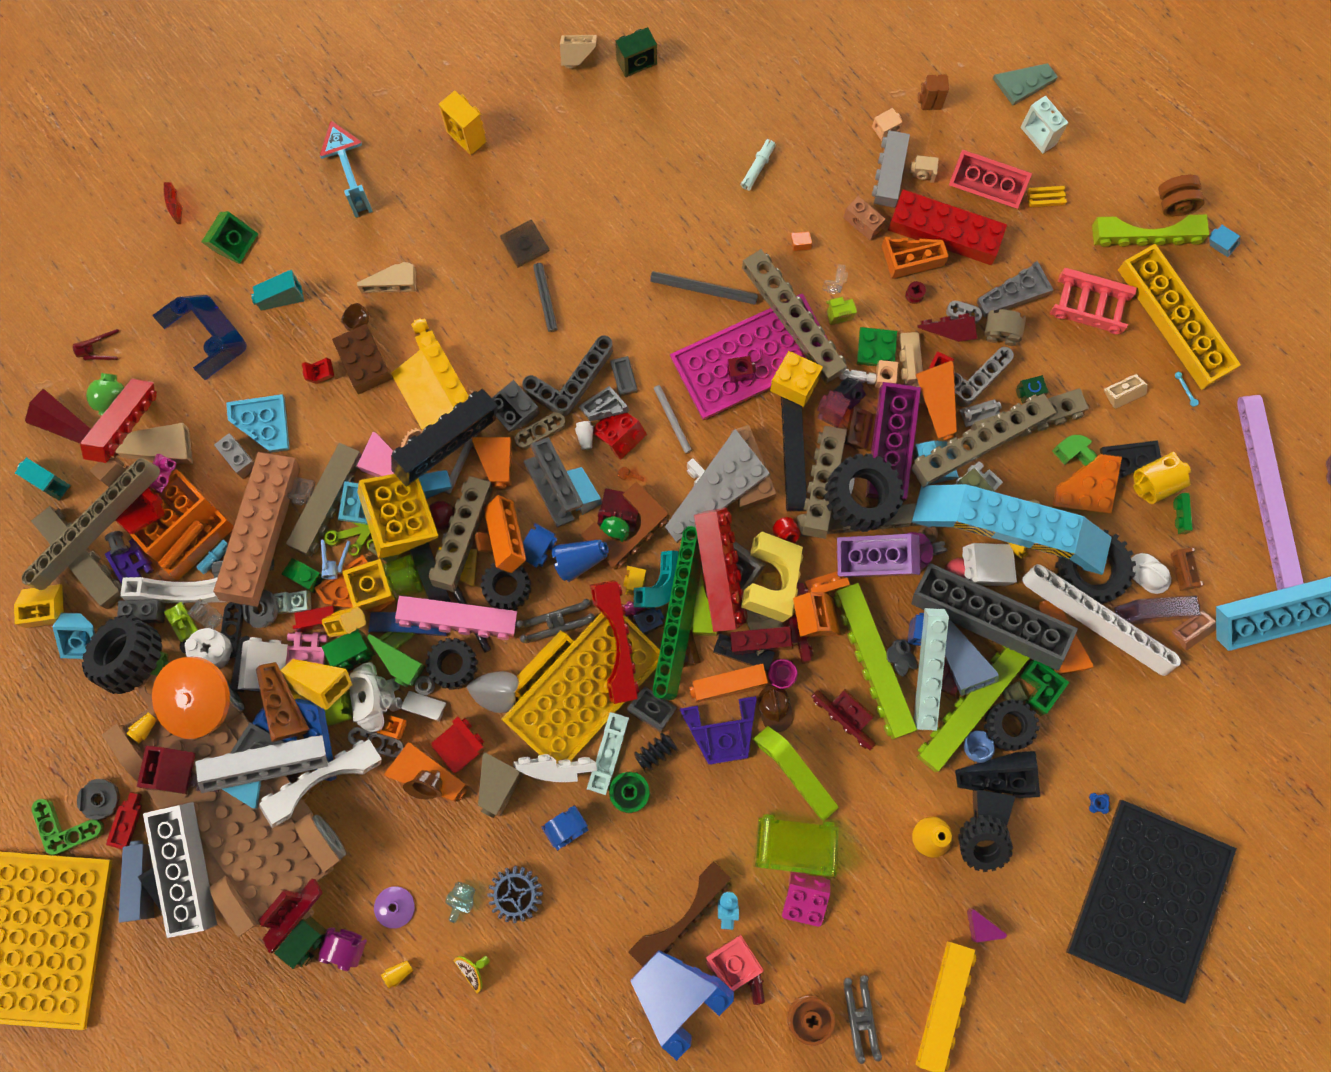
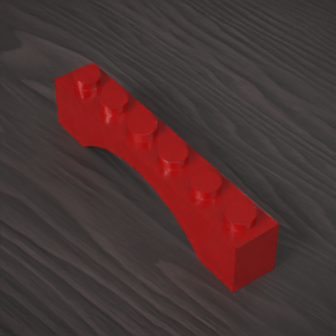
M613 580L592 584L590 588L593 605L607 618L615 638V663L607 680L610 702L617 704L637 699V693H639L638 683L634 681L633 674L636 673V669L630 658L632 646L627 640L629 628L627 623L624 622L626 610L624 604H621V585Z

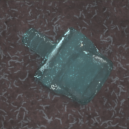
M462 882L455 883L453 890L447 895L445 903L453 908L449 917L450 922L456 923L460 911L464 913L471 911L474 903L475 888Z

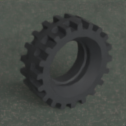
M1117 534L1109 535L1112 539L1107 559L1111 565V575L1104 584L1091 585L1085 582L1079 576L1077 564L1070 559L1057 556L1059 559L1055 563V568H1058L1059 572L1056 575L1102 605L1124 594L1125 590L1132 584L1130 582L1131 579L1135 577L1136 572H1133V567L1136 566V561L1131 560L1132 550L1127 551L1125 548L1127 542L1121 543L1118 540L1119 535Z

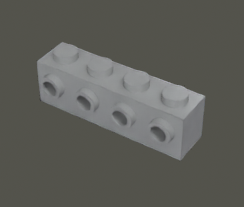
M888 130L887 137H883L881 148H884V151L880 153L878 164H881V167L877 169L875 180H878L877 186L874 185L872 196L875 197L874 204L895 208L898 201L910 134Z

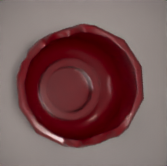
M446 501L432 503L429 506V510L436 529L444 530L449 528L450 517L455 514L453 506Z

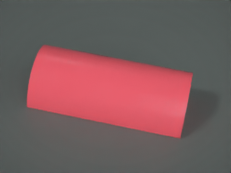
M962 149L949 185L1018 209L1032 173Z

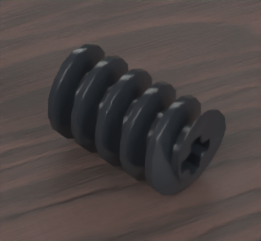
M660 733L661 740L655 737L653 739L655 745L648 742V750L641 747L642 754L634 752L636 760L645 773L646 767L651 771L653 770L652 763L657 766L660 765L659 758L666 761L665 754L672 757V749L679 752L668 734L666 736Z

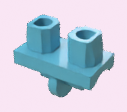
M725 892L720 900H718V919H721V929L733 930L734 920H739L738 898L733 892Z

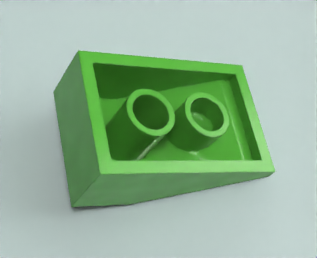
M369 634L368 640L390 674L396 677L394 681L404 687H408V685L414 686L426 665L376 636Z

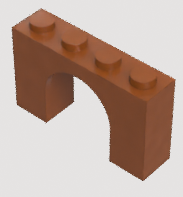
M637 482L623 494V497L641 516V526L634 537L623 542L615 540L604 533L603 530H600V526L596 522L581 534L586 541L601 540L607 544L609 553H607V558L604 560L614 570L617 567L619 569L627 563L626 559L631 554L635 555L641 549L640 545L644 541H650L655 536L654 532L659 527L662 529L669 522V514Z

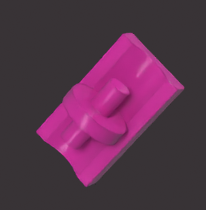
M159 453L156 454L153 464L159 467L160 474L149 487L157 493H162L164 487L169 482L168 478L171 471L174 470L176 462Z

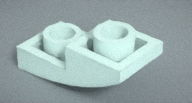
M311 591L274 594L279 605L278 614L311 610Z

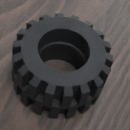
M492 563L491 568H487L485 570L486 574L482 575V594L493 608L517 610L518 606H523L525 604L524 601L530 597L531 581L522 566H519L514 572L510 573L496 568V565ZM505 576L514 577L517 580L516 590L507 596L499 595L495 590L498 580Z
M445 638L446 641H438V645H433L431 647L432 651H428V659L425 662L427 665L426 670L429 673V677L439 686L454 690V688L461 689L463 685L467 686L469 681L474 679V673H477L478 669L476 667L478 660L476 659L475 652L464 641H460L457 638H454V640ZM452 653L459 654L463 659L461 669L453 675L445 674L441 669L443 659Z
M1010 699L993 706L989 710V715L985 717L987 724L984 725V729H987V736H990L994 744L997 745V748H1003L1004 751H1016L1033 743L1032 740L1036 739L1038 735L1036 731H1039V726H1036V723L1039 722V719L1034 717L1036 712L1029 709L1030 705H1024L1021 700L1015 701V699ZM1006 714L1014 715L1020 721L1021 731L1016 737L1009 736L1003 730L1002 720Z
M978 815L979 818H970L971 821H966L964 827H961L959 830L958 839L961 855L964 862H967L970 868L974 866L975 870L983 869V872H988V870L992 869L993 872L996 871L997 867L1000 869L1004 867V863H1008L1010 861L1009 857H1012L1013 846L1008 828H1006V824L1000 822V819H992L990 815H987V817ZM984 840L994 841L993 844L986 847L977 846L979 842Z

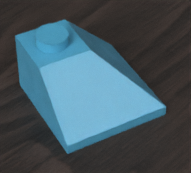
M61 613L52 626L60 658L83 659L87 643H90L91 637L95 634L94 627L81 613Z

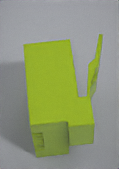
M843 297L826 301L829 304L826 312L830 325L851 321L857 313L853 299L844 301Z

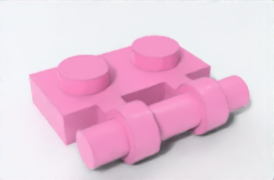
M303 632L288 633L287 640L294 641V646H287L286 665L292 659L325 665L326 656L322 647H319L320 642H327L328 635L320 634V632H313V634H303ZM302 642H312L311 647H302Z

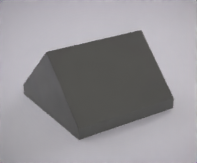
M645 686L637 695V699L633 700L627 708L630 714L659 733L663 731L677 709L676 706L667 700L655 697L653 691Z

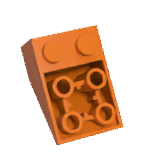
M809 592L793 598L800 637L841 636L833 597L824 592Z

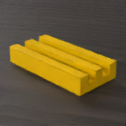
M1065 186L1028 188L1029 207L1065 205L1067 203L1064 192ZM1060 198L1059 200L1033 201V199Z

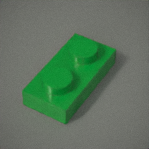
M1181 493L1175 497L1173 502L1177 515L1175 527L1178 529V534H1187L1193 530L1190 493Z

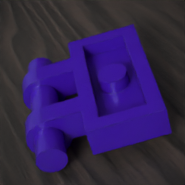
M133 538L129 540L131 547L128 548L126 553L112 556L110 551L105 553L121 584L123 578L142 577L139 572L141 569H144L147 574L154 571L150 558L146 557L143 549ZM134 554L139 559L137 563H134L131 558Z

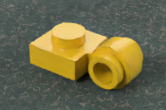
M425 318L414 320V323L411 325L415 334H420L415 337L419 349L421 350L436 342L433 331L426 332L429 327Z

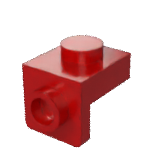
M324 358L313 364L302 363L303 376L306 381L318 384L334 377L332 361L329 358Z

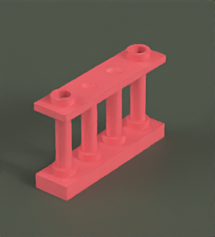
M1064 268L1058 279V282L1064 284L1059 305L1055 304L1050 315H1054L1058 319H1068L1104 329L1111 334H1122L1128 324L1121 323L1125 302L1133 298L1137 288ZM1072 286L1082 289L1077 310L1067 307ZM1090 291L1100 294L1095 315L1085 312ZM1108 296L1118 299L1113 320L1103 317Z

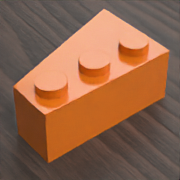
M884 237L881 245L892 279L942 267L949 257L943 240H908V238L890 239V237Z

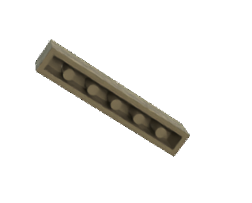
M342 443L338 444L286 545L309 557H312L313 553L315 554L318 551L321 537H324L328 531L330 520H333L337 514V507L342 499L344 481L354 482V474L359 469L357 465L362 456L360 451Z
M51 506L31 520L50 545L72 524L65 520L67 516L59 508L56 510ZM87 547L68 567L101 607L109 609L122 598L120 596L122 584L118 579H113L111 576L112 571L108 566L100 563V556L94 550L91 551Z

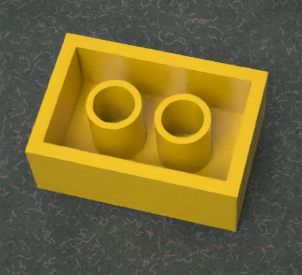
M454 90L438 105L446 132L472 155L486 143V132L482 126L481 113L475 106L472 107L463 94L459 95Z

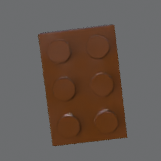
M367 324L332 339L351 383L358 394L392 380Z

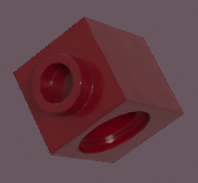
M750 356L728 359L727 368L730 383L752 380L753 373H756L755 362H751ZM743 366L747 370L740 372L737 368Z

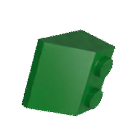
M229 211L219 212L201 242L217 254L240 264L258 233Z

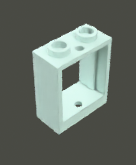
M1044 96L1031 105L1020 128L1043 154L1057 145L1068 125V121L1052 102Z

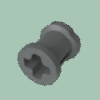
M114 531L105 536V540L109 542L110 554L112 556L121 555L128 551V546H125L122 539V531Z

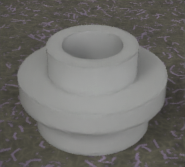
M421 676L415 682V689L420 695H429L435 688V683L429 676ZM427 682L428 688L422 689V684Z

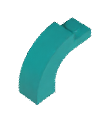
M678 551L661 552L659 579L652 587L634 588V608L660 607L670 602Z

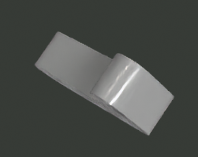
M1001 347L968 381L954 372L956 403L963 407L970 405L1009 365L1014 356L1013 351L1008 347ZM1005 357L1001 363L998 362L1000 358ZM987 368L993 369L994 373L988 372ZM974 381H980L982 386L976 385ZM962 393L968 394L970 398H964Z

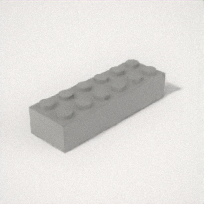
M194 802L143 813L166 937L171 938L200 932L216 926V915L210 893Z

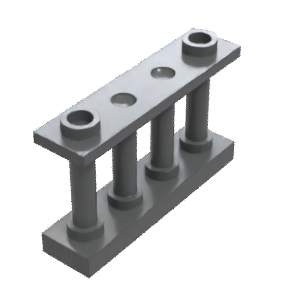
M550 438L532 443L530 447L535 457L524 460V464L556 527L574 521L570 511L582 507L583 502Z

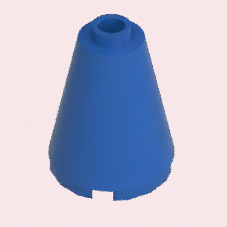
M601 540L559 544L553 547L552 558L556 557L557 563L554 566L562 580L570 582L607 558L609 549L607 544Z

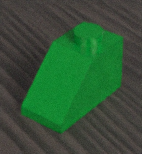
M291 558L282 572L283 576L314 594L316 592L314 588L321 584L324 579L321 577L322 574Z

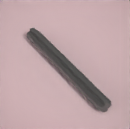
M652 271L650 281L745 303L756 304L758 294L665 273Z

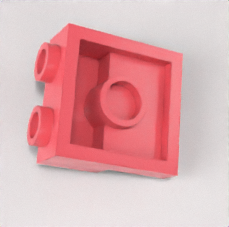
M741 935L719 947L706 957L708 968L715 972L717 977L733 991L764 971Z

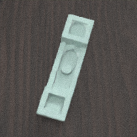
M612 712L609 713L596 758L597 771H592L587 790L606 795L629 717Z

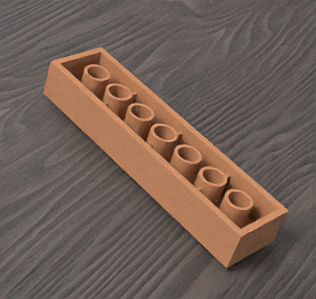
M257 453L213 590L219 601L258 607L300 470L295 458Z

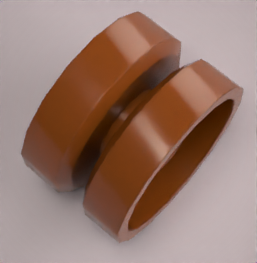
M1188 174L1173 177L1158 187L1160 199L1163 200L1161 205L1164 215L1171 217L1186 215L1197 211L1205 204L1203 192L1200 191V178L1197 175Z
M804 995L791 1003L787 1012V1023L790 1031L798 1041L805 1045L816 1046L823 1044L831 1037L835 1027V1017L832 1009L824 1000L817 996ZM813 1016V1017H814L813 1022H812V1023H808V1022L806 1021L807 1018H811V1017Z

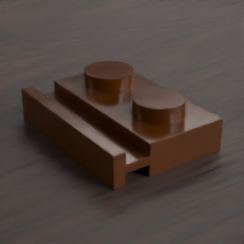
M853 407L850 412L844 444L871 451L876 414Z

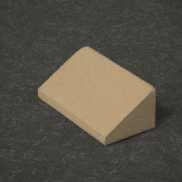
M1135 374L1105 388L1104 392L1112 406L1116 409L1146 395L1147 383Z

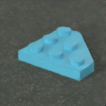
M283 394L226 402L227 416L230 423L271 453L290 450L285 397Z

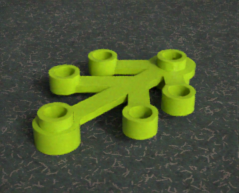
M354 523L359 527L340 532L329 530L325 533L324 540L329 546L334 547L340 543L341 539L360 535L355 544L350 545L348 550L351 556L357 557L360 555L361 548L371 533L368 525ZM331 534L335 535L333 540L328 539ZM373 539L367 542L368 549L370 548L371 543H373ZM354 547L358 549L356 553L351 552Z

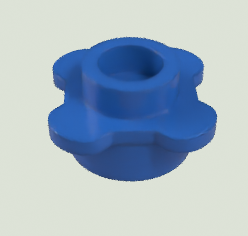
M1091 793L1089 795L1091 800L1090 812H1102L1103 814L1109 812V796L1107 794L1097 795L1096 793Z

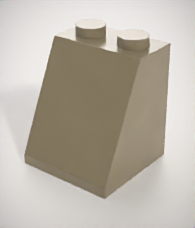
M485 752L482 757L478 806L482 807V813L494 818L495 815H502L524 774Z

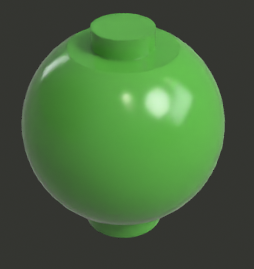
M101 373V378L94 380L87 389V402L93 410L99 411L98 415H103L124 389V386L117 381V375Z

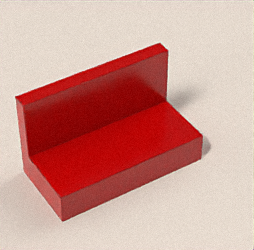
M332 605L294 613L296 625H292L293 630L306 632L324 628L322 619L335 613V607Z

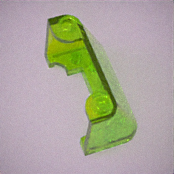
M763 814V818H758L753 867L837 877L839 827H835L833 822L823 821V825L776 820L775 815Z

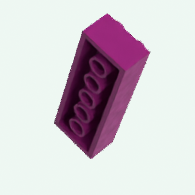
M883 382L879 389L871 454L873 458L877 456L882 457L883 462L886 463L888 461L892 464L891 468L893 471L897 470L899 473L897 476L898 480L902 479L903 483L900 489L904 490V497L900 500L904 502L908 494L921 387ZM867 481L865 497L879 499L876 488L871 482Z

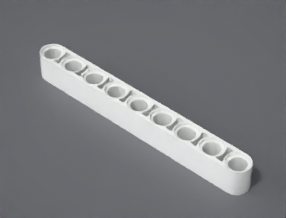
M1036 564L1024 575L1023 583L1026 587L1158 674L1166 676L1180 665L1181 660L1175 652L1044 566Z

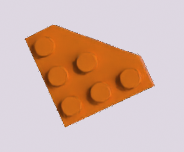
M1106 454L1098 455L1091 463L1083 466L1065 482H1061L1056 486L1053 506L1112 513L1122 457Z
M361 555L342 568V571L369 562L364 555ZM343 572L338 574L337 579H326L314 588L326 605L353 608ZM393 600L363 611L382 612L396 601Z

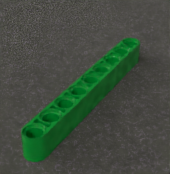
M688 526L682 534L653 684L654 696L665 700L675 699L679 691L702 570L696 527Z

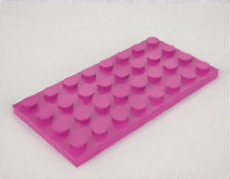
M803 293L798 295L803 301V307L806 311L812 313L814 322L817 326H820ZM771 308L670 354V358L702 420L771 389L772 379L788 351L808 359ZM797 313L791 314L792 317H799ZM806 327L801 328L803 332H810ZM818 342L812 343V345L815 347L821 346ZM750 356L751 362H755L756 373H753L752 380L730 383L727 368L728 359ZM823 357V360L826 362L832 361L829 357ZM743 366L737 368L740 372L747 370Z

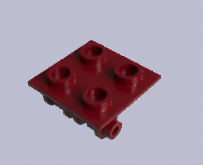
M605 488L601 508L598 512V525H601L606 518L615 516L623 519L628 524L630 532L635 531L638 512L623 497L625 492Z

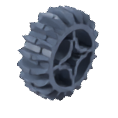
M517 866L513 867V873L510 872L509 868H505V876L502 872H498V876L501 879H492L496 886L489 885V889L494 890V893L487 894V897H494V901H490L489 905L496 904L497 907L492 912L495 913L500 910L498 918L501 919L505 914V922H509L511 916L513 917V923H517L518 916L524 922V914L531 918L533 915L530 910L538 911L534 904L542 903L541 900L536 899L537 896L543 895V892L536 891L542 885L534 884L538 880L537 876L530 879L532 871L524 875V867L520 869V873H518ZM513 877L522 878L529 886L519 888L516 882H514ZM507 880L508 892L499 897L500 888ZM513 889L519 892L525 891L520 896H517L519 897L518 900L511 897L506 899L507 896H510V893H513ZM531 892V901L523 910L522 898L525 894ZM511 901L516 907L517 912L507 910L501 903Z

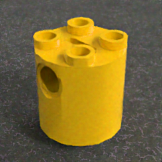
M1171 452L1134 471V490L1139 497L1149 504H1155L1191 485L1189 479L1191 469L1187 463H1183L1178 458L1175 452Z

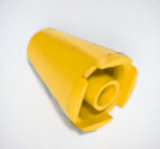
M926 817L916 824L912 832V840L915 848L921 854L935 858L948 852L952 845L953 835L951 828L944 820L938 817Z

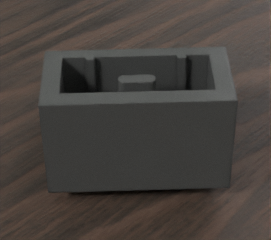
M514 380L492 397L498 405L496 418L509 432L526 426L540 414L538 406Z

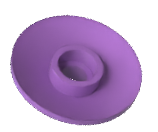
M389 887L383 890L377 896L374 904V913L377 920L387 928H399L406 925L411 920L415 911L412 895L401 887ZM391 904L396 905V910L394 912L390 910Z

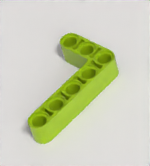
M767 726L753 738L757 746L779 765L821 820L825 821L839 808L783 736Z

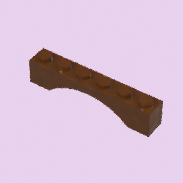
M713 861L699 876L695 899L684 917L665 931L642 936L628 953L642 967L658 950L667 954L674 947L672 942L677 937L681 939L688 932L687 926L691 922L695 924L702 917L701 911L706 906L710 908L716 902L715 896L720 891L724 893L730 887L729 881L731 878Z

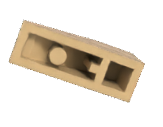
M408 262L394 264L357 282V286L361 293L416 292V269L413 264Z

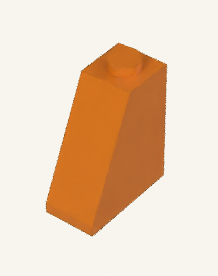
M473 437L472 442L492 486L497 489H505L506 486H511V438Z

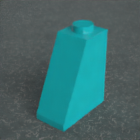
M288 270L253 286L254 294H251L253 304L257 305L261 311L304 302L302 286L292 270Z
M27 457L19 463L15 474L59 501L71 486Z

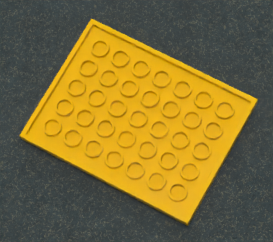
M0 852V1024L74 1030L87 1029L113 860Z

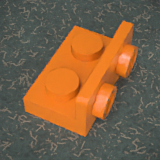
M838 571L805 581L808 592H824L828 595L850 585L848 577L838 576Z

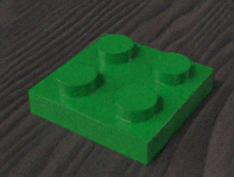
M860 327L856 364L877 366L879 360L895 362L897 331Z

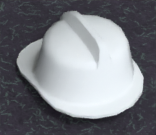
M1145 553L1136 554L1131 558L1132 561H1136V566L1133 567V572H1136L1133 579L1145 590L1153 594H1160L1169 588L1171 575L1165 565L1153 556Z

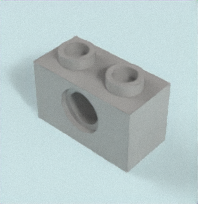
M230 433L214 444L242 479L252 472L253 460Z

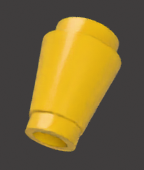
M147 713L130 726L126 734L140 744L142 740L145 741L157 719L150 713Z
M406 960L385 969L381 977L388 989L393 986L395 988L413 969Z

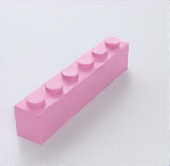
M399 596L395 620L401 627H411V625L419 626L423 630L437 628L440 632L449 633L453 630L458 631L462 635L476 633L479 637L488 638L491 635L498 636L497 638L501 640H509V638L514 636L517 611Z

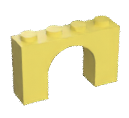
M760 532L753 538L750 556L774 565L781 575L782 586L780 590L774 591L752 583L744 590L741 608L781 622L792 617L795 612L793 598L797 596L798 589L796 587L801 575L799 568L803 560V547L764 532Z

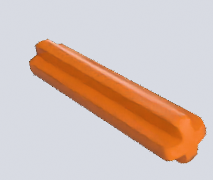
M195 520L158 564L163 569L168 570L203 530V524Z

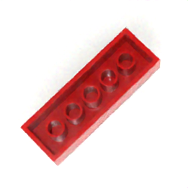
M903 189L888 231L915 240H943L947 251L992 265L998 254L1007 224Z
M727 508L703 511L695 514L694 519L713 632L735 630L746 623L748 615L747 610L741 608L744 591L740 588L741 573L740 570H737L738 554L736 550L734 551L733 546L735 535L730 527L732 523L731 513L728 512Z

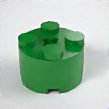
M625 772L614 778L610 785L609 795L612 804L619 811L630 814L636 813L646 806L650 797V790L643 776L634 772ZM625 789H635L633 792L634 797L628 796L626 798Z

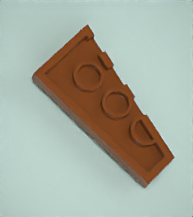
M277 663L259 665L256 673L271 741L275 742L306 734L309 731L307 723Z

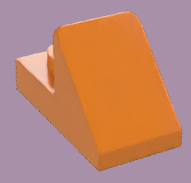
M383 714L384 726L382 730L376 733L401 741L408 722L401 718Z

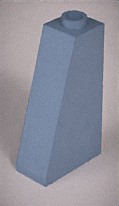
M951 620L948 621L944 660L960 695H966L998 682L999 675L997 671Z
M143 840L132 841L130 846L123 847L119 923L154 918V900L138 878L139 875L152 868L149 844H143Z

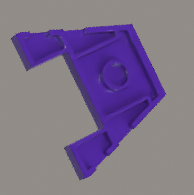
M756 696L738 699L741 720L701 726L698 706L680 708V712L708 765L748 759Z

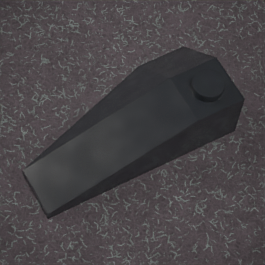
M1035 751L1014 752L984 763H977L955 770L957 788L994 791V793L1013 794L1015 798L1040 797Z

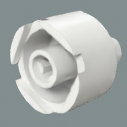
M211 628L200 629L186 640V656L204 658L221 669L230 660L232 644L225 635Z

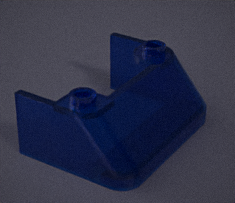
M202 294L177 297L152 316L165 329L183 315H186L191 310L212 335L204 343V351L208 357L193 367L206 380L242 354L247 347L246 341L210 296Z

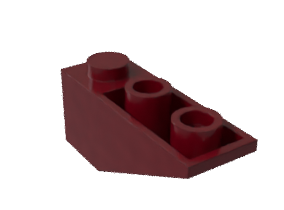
M969 313L959 314L956 319H951V316L940 317L938 322H932V319L922 320L921 324L917 325L919 329L958 342L977 339L975 317L970 316Z

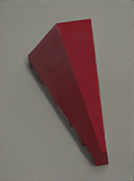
M42 389L29 402L25 422L79 444L91 430L88 425L45 389Z

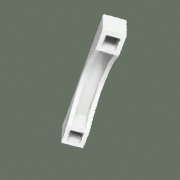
M143 577L123 578L120 596L125 601L159 600L163 603L226 602L219 601L213 592L217 578L197 582H171Z
M368 739L365 742L363 740L357 742L350 751L346 752L344 750L338 753L333 761L329 763L327 761L328 767L319 768L312 773L306 772L299 777L297 782L293 784L289 782L280 788L281 791L274 795L270 793L261 799L262 802L259 803L260 809L270 826L274 828L291 818L302 796L317 783L340 774L363 775L380 765L382 759L371 741Z

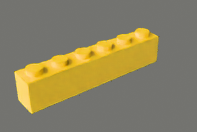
M947 941L915 1064L919 1068L932 1072H944L949 1068L950 1058H948L950 1049L953 1050L955 1045V1037L953 1036L955 1028L958 1029L961 1017L959 1012L960 1008H963L965 1005V988L969 987L971 982L970 968L974 967L976 962L975 950Z

